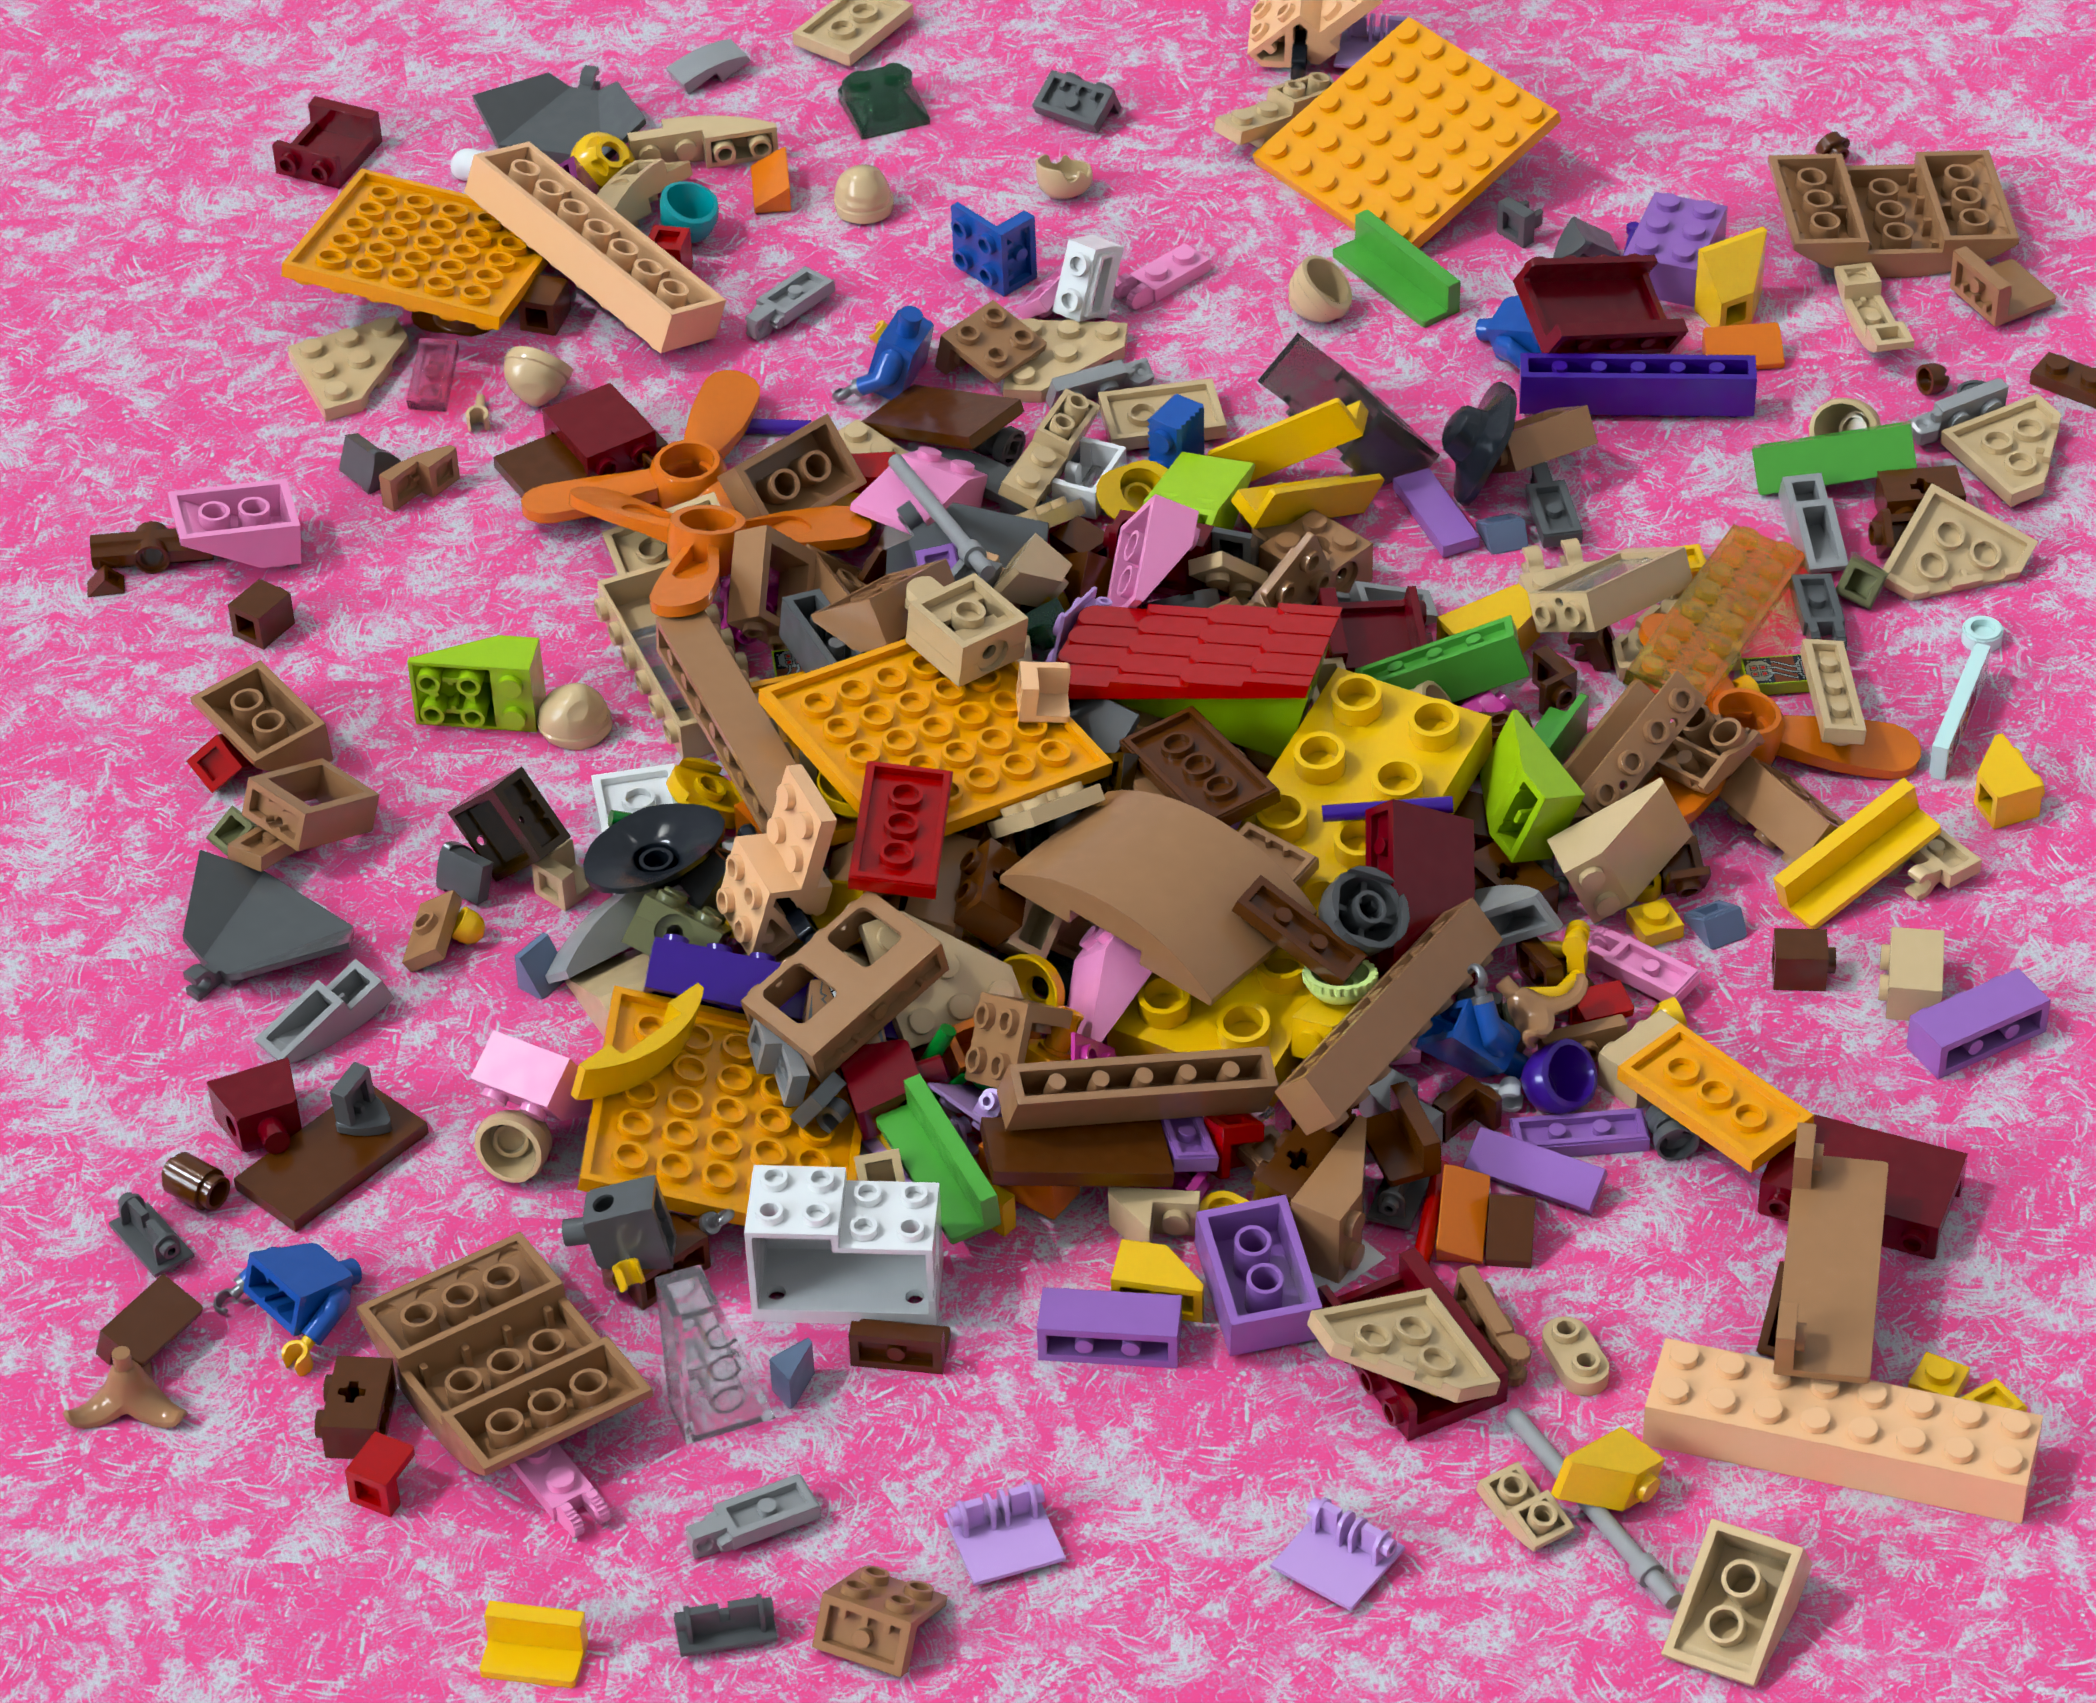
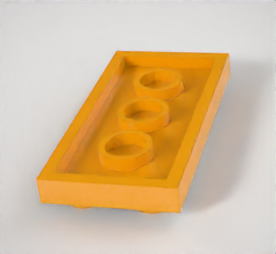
M1680 1022L1618 1066L1617 1079L1750 1173L1796 1141L1798 1122L1814 1123V1114Z

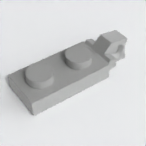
M806 266L756 299V306L750 314L745 316V320H747L746 335L758 341L770 335L773 327L780 329L783 325H787L834 293L835 281Z
M1147 358L1123 363L1122 359L1052 378L1046 402L1049 409H1051L1066 388L1084 395L1090 400L1097 398L1098 392L1152 385L1155 376Z
M1996 378L1934 402L1932 411L1908 420L1912 424L1913 438L1919 446L1937 442L1941 438L1942 430L2004 407L2009 386L2001 378Z
M796 1474L714 1504L713 1512L704 1516L703 1521L686 1526V1544L694 1559L716 1554L719 1549L721 1552H729L732 1549H739L820 1519L821 1506L801 1474Z

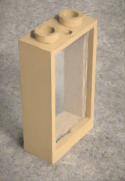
M1685 547L1625 548L1528 593L1537 632H1597L1694 586Z

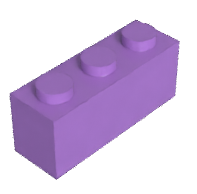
M2017 968L2004 975L1993 977L1988 982L1965 992H1959L1953 997L1931 1007L1922 1008L1915 1014L1910 1015L1906 1047L1937 1079H1940L2046 1032L2050 999Z
M1042 1288L1037 1324L1038 1360L1178 1368L1182 1334V1295Z

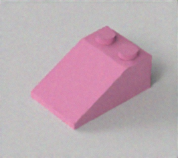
M925 446L919 447L917 451L901 455L945 509L953 502L981 508L988 475L975 470V465L971 462L959 459L949 460L941 456V451ZM890 466L850 506V511L910 534L898 519L899 514L896 510L910 500L927 526L935 522Z
M287 478L168 492V500L181 546L259 568H280L287 565L301 564V526Z
M1155 494L1120 527L1107 598L1112 600L1113 607L1137 608L1188 551L1194 549L1200 535V529L1196 527L1198 510Z
M1094 925L1079 942L1083 949L1074 960L1066 1007L1072 1008L1084 1015L1077 1033L1102 1043L1152 974V971L1140 965V950L1101 927Z
M492 1031L470 1078L483 1090L481 1094L483 1098L503 1107L506 1106L508 1101L520 1105L519 1110L522 1113L539 1121H544L546 1115L560 1121H565L591 1113L593 1099L576 1100L571 1096L578 1066L570 1058L498 1031Z

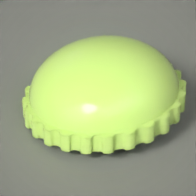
M1366 959L1343 986H1334L1328 984L1304 966L1302 979L1309 991L1319 1000L1334 1005H1347L1360 1001L1378 982V969Z

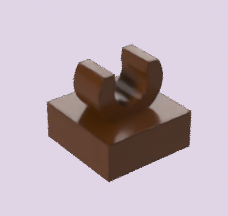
M1610 625L1597 632H1569L1568 645L1577 643L1584 645L1576 648L1574 655L1576 661L1585 662L1590 660L1595 671L1611 669L1613 661L1611 649L1615 636Z

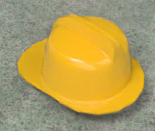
M1140 460L1106 472L1100 477L1096 485V496L1100 506L1114 520L1120 510L1137 512L1142 507L1145 498L1168 469L1155 461Z

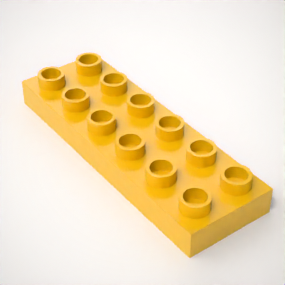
M1337 667L1267 776L1279 789L1281 802L1242 820L1236 831H1239L1247 822H1250L1319 858V869L1300 888L1317 910L1316 917L1319 918L1318 908L1322 893L1341 873L1347 872L1353 867L1366 866L1365 819L1323 822L1322 805L1452 796L1453 811L1455 813L1492 750L1491 716L1454 705L1444 699L1432 698L1376 680L1366 674L1355 673ZM1279 948L1212 1006L1152 972L1107 1034L1108 1046L1115 1048L1117 1057L1269 1046L1278 1085L1280 1086L1290 1076L1291 1069H1296L1303 1060L1302 1058L1291 1056L1292 1016L1314 995L1306 987V984L1303 983L1302 970H1304V965L1282 948ZM1274 1093L1265 1112L1257 1113L1265 1116L1270 1114L1279 1099L1276 1093Z

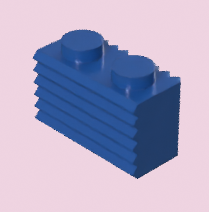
M1175 394L1147 420L1149 422L1147 426L1149 431L1147 433L1150 436L1148 438L1150 442L1148 444L1150 448L1148 450L1150 454L1148 459L1163 465L1167 469L1170 468L1181 452L1204 455V406L1199 402Z

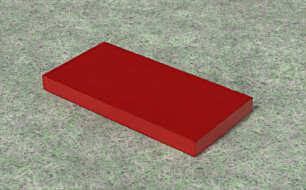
M867 761L847 889L936 900L953 771Z

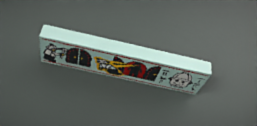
M1976 643L1973 646L1932 745L1929 770L1931 778L1945 781L1987 679L1990 645Z

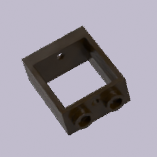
M523 767L478 789L447 812L475 853L493 862L492 877L496 882L542 860L571 837ZM478 837H482V838H483V840H484V844H483V845H480V844L477 842V838H478Z

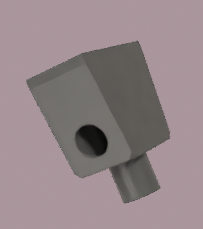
M656 1175L592 1189L586 1194L583 1217L568 1218L562 1221V1237L565 1246L589 1244L597 1266L603 1269H612L616 1263L629 1258H637L641 1269H673L677 1233Z

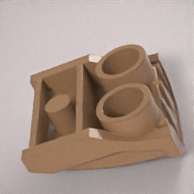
M1703 704L1654 764L1652 769L1692 790L1709 794L1717 789L1720 783L1732 774L1752 751L1762 745L1765 740L1760 732L1754 729L1751 731L1748 727L1746 729L1743 728L1735 718H1723L1720 714L1715 715ZM1674 721L1670 723V725L1674 727L1676 725V722Z

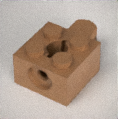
M1312 509L1290 524L1257 529L1251 527L1252 534L1265 540V543L1259 546V568L1267 571L1268 577L1292 546L1295 548L1307 532H1311L1316 535L1334 574L1328 588L1335 587L1336 592L1350 593L1354 581L1370 583L1373 580V543L1315 509Z

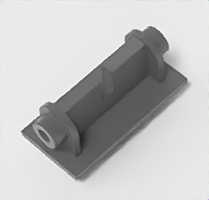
M1383 1177L1366 1220L1410 1230L1427 1192L1430 1177L1395 1187H1390Z
M127 1192L119 1198L118 1212L120 1217L109 1222V1226L155 1278L195 1257L188 1246L148 1202H144V1199L139 1194Z
M756 1594V1597L727 1601L728 1607L719 1609L718 1603L691 1608L683 1606L682 1612L674 1613L680 1656L685 1657L778 1641L773 1617L772 1598H762L761 1594Z

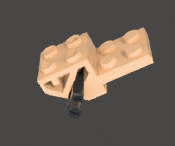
M1260 0L1251 11L1247 54L1262 67L1291 68L1290 80L1305 77L1307 60L1311 64L1320 65L1338 52L1341 33L1383 3V0Z
M802 764L786 766L782 782L776 791L777 800L772 817L767 822V833L758 834L752 824H744L739 828L731 854L726 859V871L722 886L716 894V904L719 912L724 914L733 929L735 939L741 943L748 956L752 952H762L775 957L797 938L804 944L808 943L819 930L811 915L814 914L818 917L826 911L833 885L823 871L837 819Z

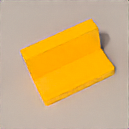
M489 1600L484 1614L488 1642L479 1668L481 1677L574 1688L577 1684L589 1643L585 1612Z

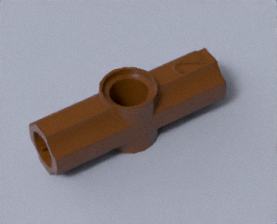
M155 521L142 523L133 532L90 535L91 561L94 570L100 569L103 565L110 568L136 566L142 572L156 574L167 569L169 564L214 560V555L181 546L176 528L168 529L164 524Z

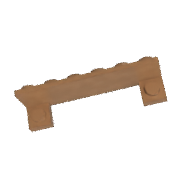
M1798 1122L1773 1374L1867 1384L1870 1382L1888 1163L1885 1161L1823 1156L1824 1144L1815 1143L1816 1124Z

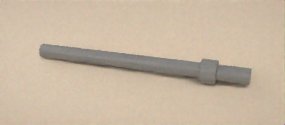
M900 454L892 455L888 460V465L956 546L958 556L968 568L975 569L983 580L992 579L995 576L996 570L988 561L987 553L977 540L969 538Z
M1520 1408L1510 1410L1505 1418L1507 1423L1554 1478L1557 1479L1564 1462L1563 1457ZM1577 1503L1630 1565L1629 1573L1640 1586L1644 1588L1649 1587L1666 1609L1671 1610L1677 1607L1681 1602L1682 1596L1663 1575L1664 1568L1651 1553H1644L1606 1508Z

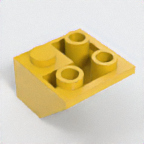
M1763 226L1698 249L1694 311L1711 327L1752 323L1763 289L1767 230Z

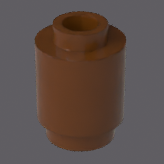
M181 1152L175 1157L170 1158L162 1169L161 1177L164 1191L199 1210L208 1209L214 1211L223 1205L229 1195L230 1181L225 1177L223 1171L188 1152Z

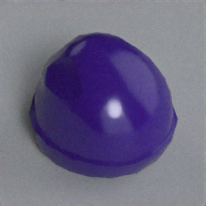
M1572 1039L1554 1041L1536 1051L1527 1059L1521 1074L1522 1088L1529 1102L1539 1111L1551 1114L1573 1112L1585 1106L1594 1097L1597 1089L1595 1063L1587 1049L1579 1042Z

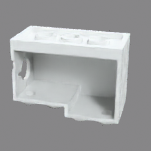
M753 1165L744 1229L752 1322L851 1324V1321L872 1319L937 1325L944 1261L939 1183L847 1180L846 1167ZM774 1292H781L785 1295L781 1299H771L769 1297ZM912 1296H919L923 1298V1300L919 1303H910L907 1301Z

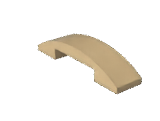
M1867 262L1834 266L1836 284L1845 313L1861 344L1871 352L1914 348V339L1904 321H1895L1881 295L1882 281L1873 264Z

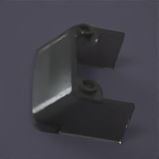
M1299 333L1294 336L1257 380L1289 406L1285 412L1289 417L1334 398H1340L1345 406L1359 400L1362 401L1369 411L1363 436L1336 447L1343 453L1340 460L1353 469L1350 473L1352 477L1380 473L1385 479L1381 485L1383 487L1392 483L1394 477L1431 467L1440 456L1438 451L1360 379Z

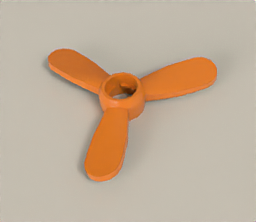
M722 370L712 373L705 379L690 410L684 440L672 442L661 448L652 459L650 468L561 481L532 488L521 499L523 516L529 521L536 523H558L592 516L570 506V490L577 487H599L618 491L647 503H655L657 507L667 509L715 492L720 506L735 510L717 476L727 471L724 459L744 436L756 413L760 400V386L754 378L737 370Z
M599 487L573 488L570 490L569 504L576 510L637 531L667 544L668 558L671 563L659 576L649 596L652 613L660 617L689 616L701 612L711 605L719 585V577L731 574L735 531L768 525L804 546L808 543L823 551L855 548L864 545L871 538V519L850 511L848 506H825L789 510L745 519L740 512L717 505L687 506L671 513L618 491Z
M1653 613L1644 617L1638 631L1640 642L1669 677L1674 671L1678 670L1707 699L1704 704L1711 713L1715 715L1720 714L1723 718H1735L1743 728L1746 729L1748 727L1751 731L1754 729L1760 732L1765 742L1756 747L1750 756L1770 766L1777 755L1834 772L1889 780L1906 778L1913 774L1918 767L1921 758V746L1918 739L1908 729L1892 723L1864 719L1867 730L1864 745L1849 744L1837 746L1822 742L1816 716L1783 715L1776 702L1767 695L1752 689L1735 688L1720 661L1697 631L1686 621L1664 613ZM1660 773L1655 774L1644 786L1662 777L1687 824H1689L1721 793L1725 783L1732 774L1709 794L1692 790Z

